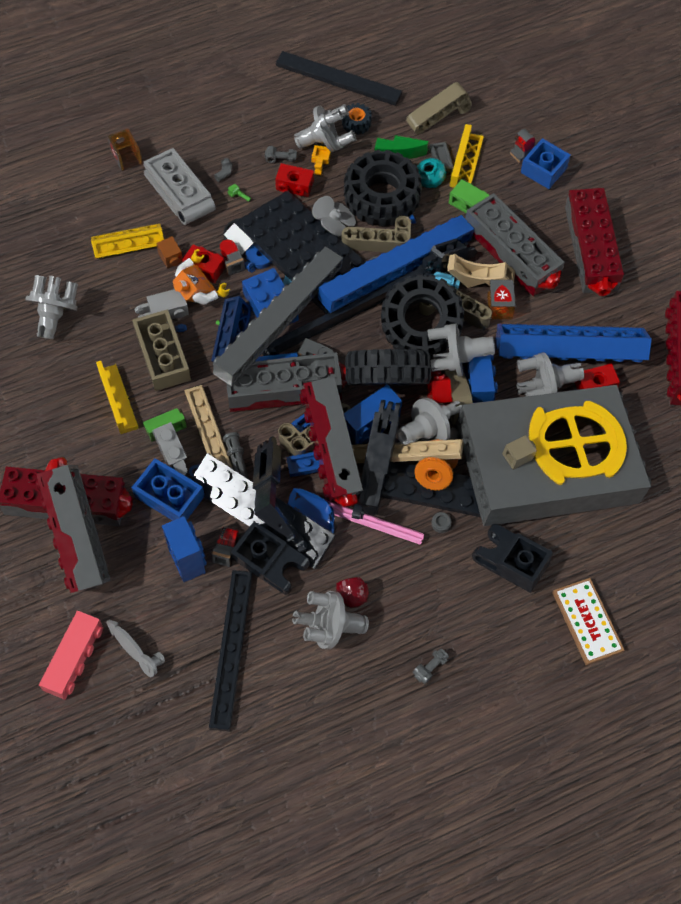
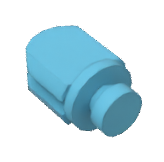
M442 272L434 273L435 279L440 280L442 278L447 281L448 285L458 290L460 281H454V276Z

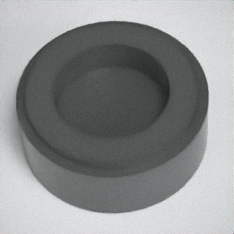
M439 512L433 516L431 525L436 532L444 533L450 529L452 521L448 514Z

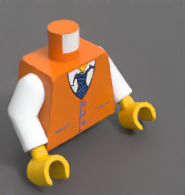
M196 249L191 259L188 258L178 266L175 272L176 278L173 280L174 289L180 292L185 300L202 305L218 299V296L227 297L230 289L224 290L227 286L226 283L220 284L218 291H216L199 267L194 265V263H200L204 258V255L202 257L197 256L200 249Z

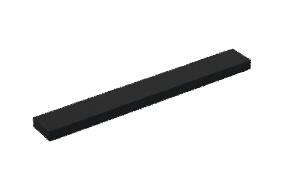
M285 51L281 52L276 61L277 67L396 106L402 95V90Z
M232 570L209 730L227 732L231 730L252 572Z

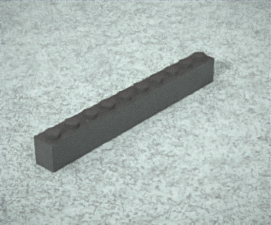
M327 247L321 252L318 251L313 260L305 264L303 271L300 274L297 273L289 285L284 286L281 294L278 297L275 296L270 305L261 310L259 317L256 320L253 319L244 332L241 331L236 341L233 344L230 343L226 347L225 352L215 358L213 374L232 386L318 294L319 287L323 283L329 282L339 272L343 257Z

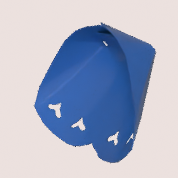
M294 488L290 494L288 504L296 507L301 513L334 533V510L330 503L314 493ZM296 493H298L300 498L295 500V498L297 497Z

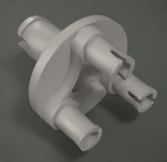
M345 104L325 111L320 105L314 107L313 115L315 121H313L310 127L299 133L297 132L295 134L296 138H294L300 149L314 143H324L331 152L340 150L344 145L356 141L353 131L338 136L336 132L335 122L349 115Z
M35 275L33 290L30 291V296H26L25 301L38 304L37 312L40 318L37 337L53 340L57 322L63 316V310L77 311L78 306H76L77 300H75L78 284L66 282L65 295L60 298L58 291L61 278L56 277L54 284L55 277L49 276L47 292L43 293L47 277Z
M457 323L445 325L442 328L428 329L429 341L446 338L449 344V353L433 355L435 359L431 360L432 372L447 369L449 371L456 370L457 376L462 377L464 376V363L470 362L474 357L495 354L492 336L480 338L460 336Z
M545 352L538 353L532 358L517 360L520 372L536 368L535 378L531 381L517 383L519 395L522 393H526L525 396L557 393V390L564 384L584 379V370L579 368L581 363L563 366L551 364Z
M430 398L417 400L411 411L412 422L400 427L397 432L399 441L407 445L419 439L421 441L458 439V430L455 427L450 428L448 419L452 415L460 413L462 405L456 407V405L460 404L459 401L441 406V403H437Z
M310 591L307 596V603L309 605H318L316 612L294 611L292 616L299 617L292 619L293 624L309 626L304 630V640L317 642L318 646L322 649H332L338 643L342 633L365 634L369 626L367 616L345 611L343 598L336 591H328L326 593Z

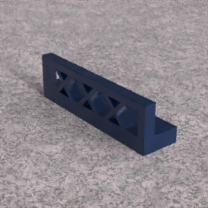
M240 296L224 300L211 359L212 362H214L217 356H221L225 352L226 347L230 343L233 344L235 342V337L237 338L241 331L244 332L248 327L252 307Z

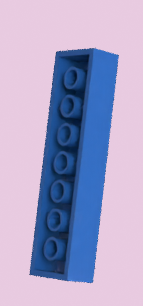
M497 324L496 347L499 356L507 359L513 358V356L527 359L532 358L538 353L545 352L549 359L550 357H556L560 360L576 358L577 360L585 361L587 358H592L597 361L613 359L618 362L629 359L634 362H643V360H649L651 337L644 328Z

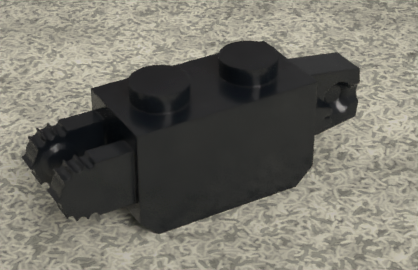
M455 238L434 245L430 250V255L423 258L422 268L425 271L445 272L448 271L447 266L450 255L456 254L465 260H469L476 256L477 250L470 248V244L467 242L461 243Z

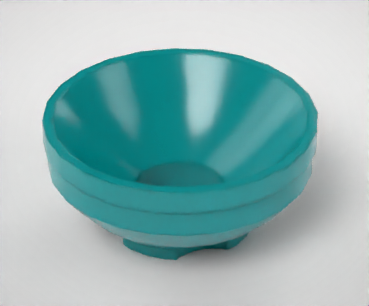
M427 158L417 165L423 187L434 188L444 181L446 168L439 159ZM427 165L434 166V169L430 172L424 170Z

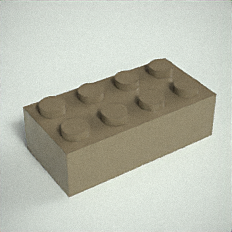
M168 309L133 319L135 333L155 391L191 381L189 368Z

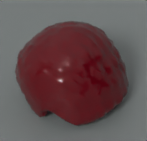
M353 577L336 583V592L342 596L344 606L356 608L367 601L369 596L368 585L362 578Z

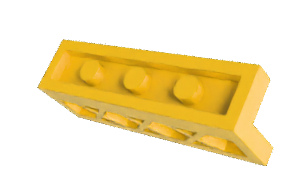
M465 124L451 175L450 187L453 188L459 183L458 180L464 177L471 184L473 181L484 136L472 134V125ZM469 140H476L479 143L472 146ZM472 151L475 156L469 159L466 154ZM468 164L472 169L465 172L462 167Z
M160 223L91 237L95 258L157 246L156 243L164 240Z
M102 361L96 362L120 435L139 429L117 365L104 368Z

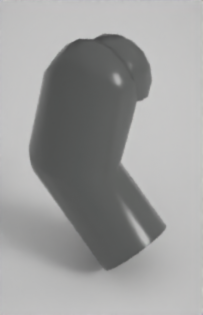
M229 158L222 159V170L214 174L218 182L232 173L233 165Z

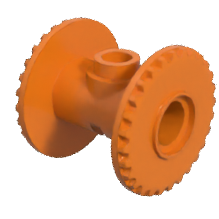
M424 458L415 467V477L420 485L426 489L443 490L451 484L453 480L452 469L456 467L459 459Z

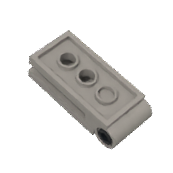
M174 148L144 161V167L146 168L144 176L174 214L178 216L182 224L186 225L215 211L216 208L211 194Z

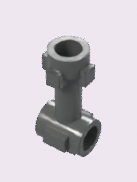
M269 146L265 150V159L268 163H275L276 158L288 159L289 162L297 161V150L289 149V152H278L276 147Z
M443 649L435 650L432 653L434 658L425 667L420 664L415 668L413 674L420 683H428L433 677L431 672L440 663L444 665L447 662L449 656Z

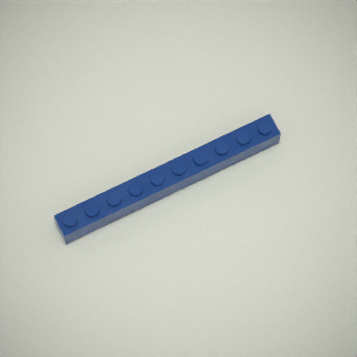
M462 215L451 218L448 222L422 233L421 236L415 239L412 238L407 243L396 246L393 250L382 253L373 260H368L365 264L337 276L330 282L323 283L319 287L318 299L331 313L413 271L423 264V258L430 255V250L434 245L455 238L461 243L469 242L472 239L474 228Z

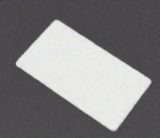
M233 224L224 234L227 239L235 243L241 255L253 244V241L236 224Z

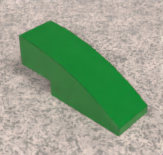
M396 135L394 140L377 138L374 151L390 150L393 153L398 152L402 154L405 158L413 159L427 155L428 141Z

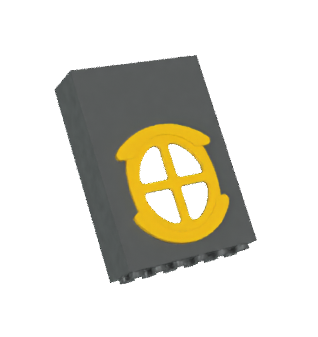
M617 385L462 405L456 425L459 437L464 443L463 452L483 526L620 507L641 502L651 487V479L645 471V461L641 459L640 447L638 442L635 441L634 429L629 423L628 411L624 408L623 396L619 392ZM582 416L596 421L605 429L606 434L581 437L574 417ZM565 418L568 422L572 439L546 441L545 432L554 421ZM526 435L535 444L537 452L532 461L512 469L502 454L506 444ZM608 442L610 444V452L607 458L596 466H590L583 445ZM575 447L581 468H572L559 463L550 455L549 450Z

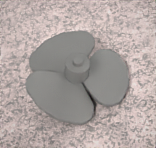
M330 196L319 198L313 205V216L321 220L322 226L334 235L342 236V230L346 228L344 224L351 227L356 224L355 217L342 203H334Z

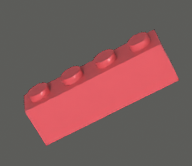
M77 610L39 683L43 691L66 700L68 695H71L77 676H80L84 670L86 658L90 657L93 652V644L96 638L99 639L103 632V625L100 619Z

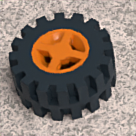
M352 103L351 106L347 105L349 115L344 116L342 119L344 130L346 129V132L353 131L357 135H360V133L364 134L371 127V110H369V107H365L364 104L360 105V103H357V105Z

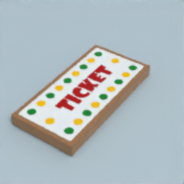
M590 578L553 590L552 593L586 666L625 651Z

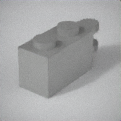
M175 289L147 296L148 303L141 304L135 308L136 314L140 315L138 318L167 309L171 319L189 315L185 298Z
M167 423L152 430L168 466L172 465L174 470L182 475H186L188 470L183 459L187 457L172 423Z

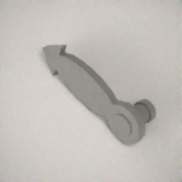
M108 620L106 623L112 636H115L125 651L139 662L143 672L149 677L156 675V667L165 662L164 656L160 652L155 653L151 658L143 654L133 638L118 626L119 622Z

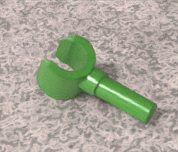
M233 184L228 188V194L231 197L237 194L250 202L251 198L242 193L238 185Z

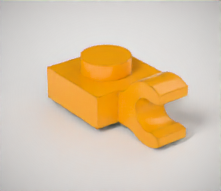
M314 145L312 162L315 163V175H321L323 164L328 165L331 151L327 147Z

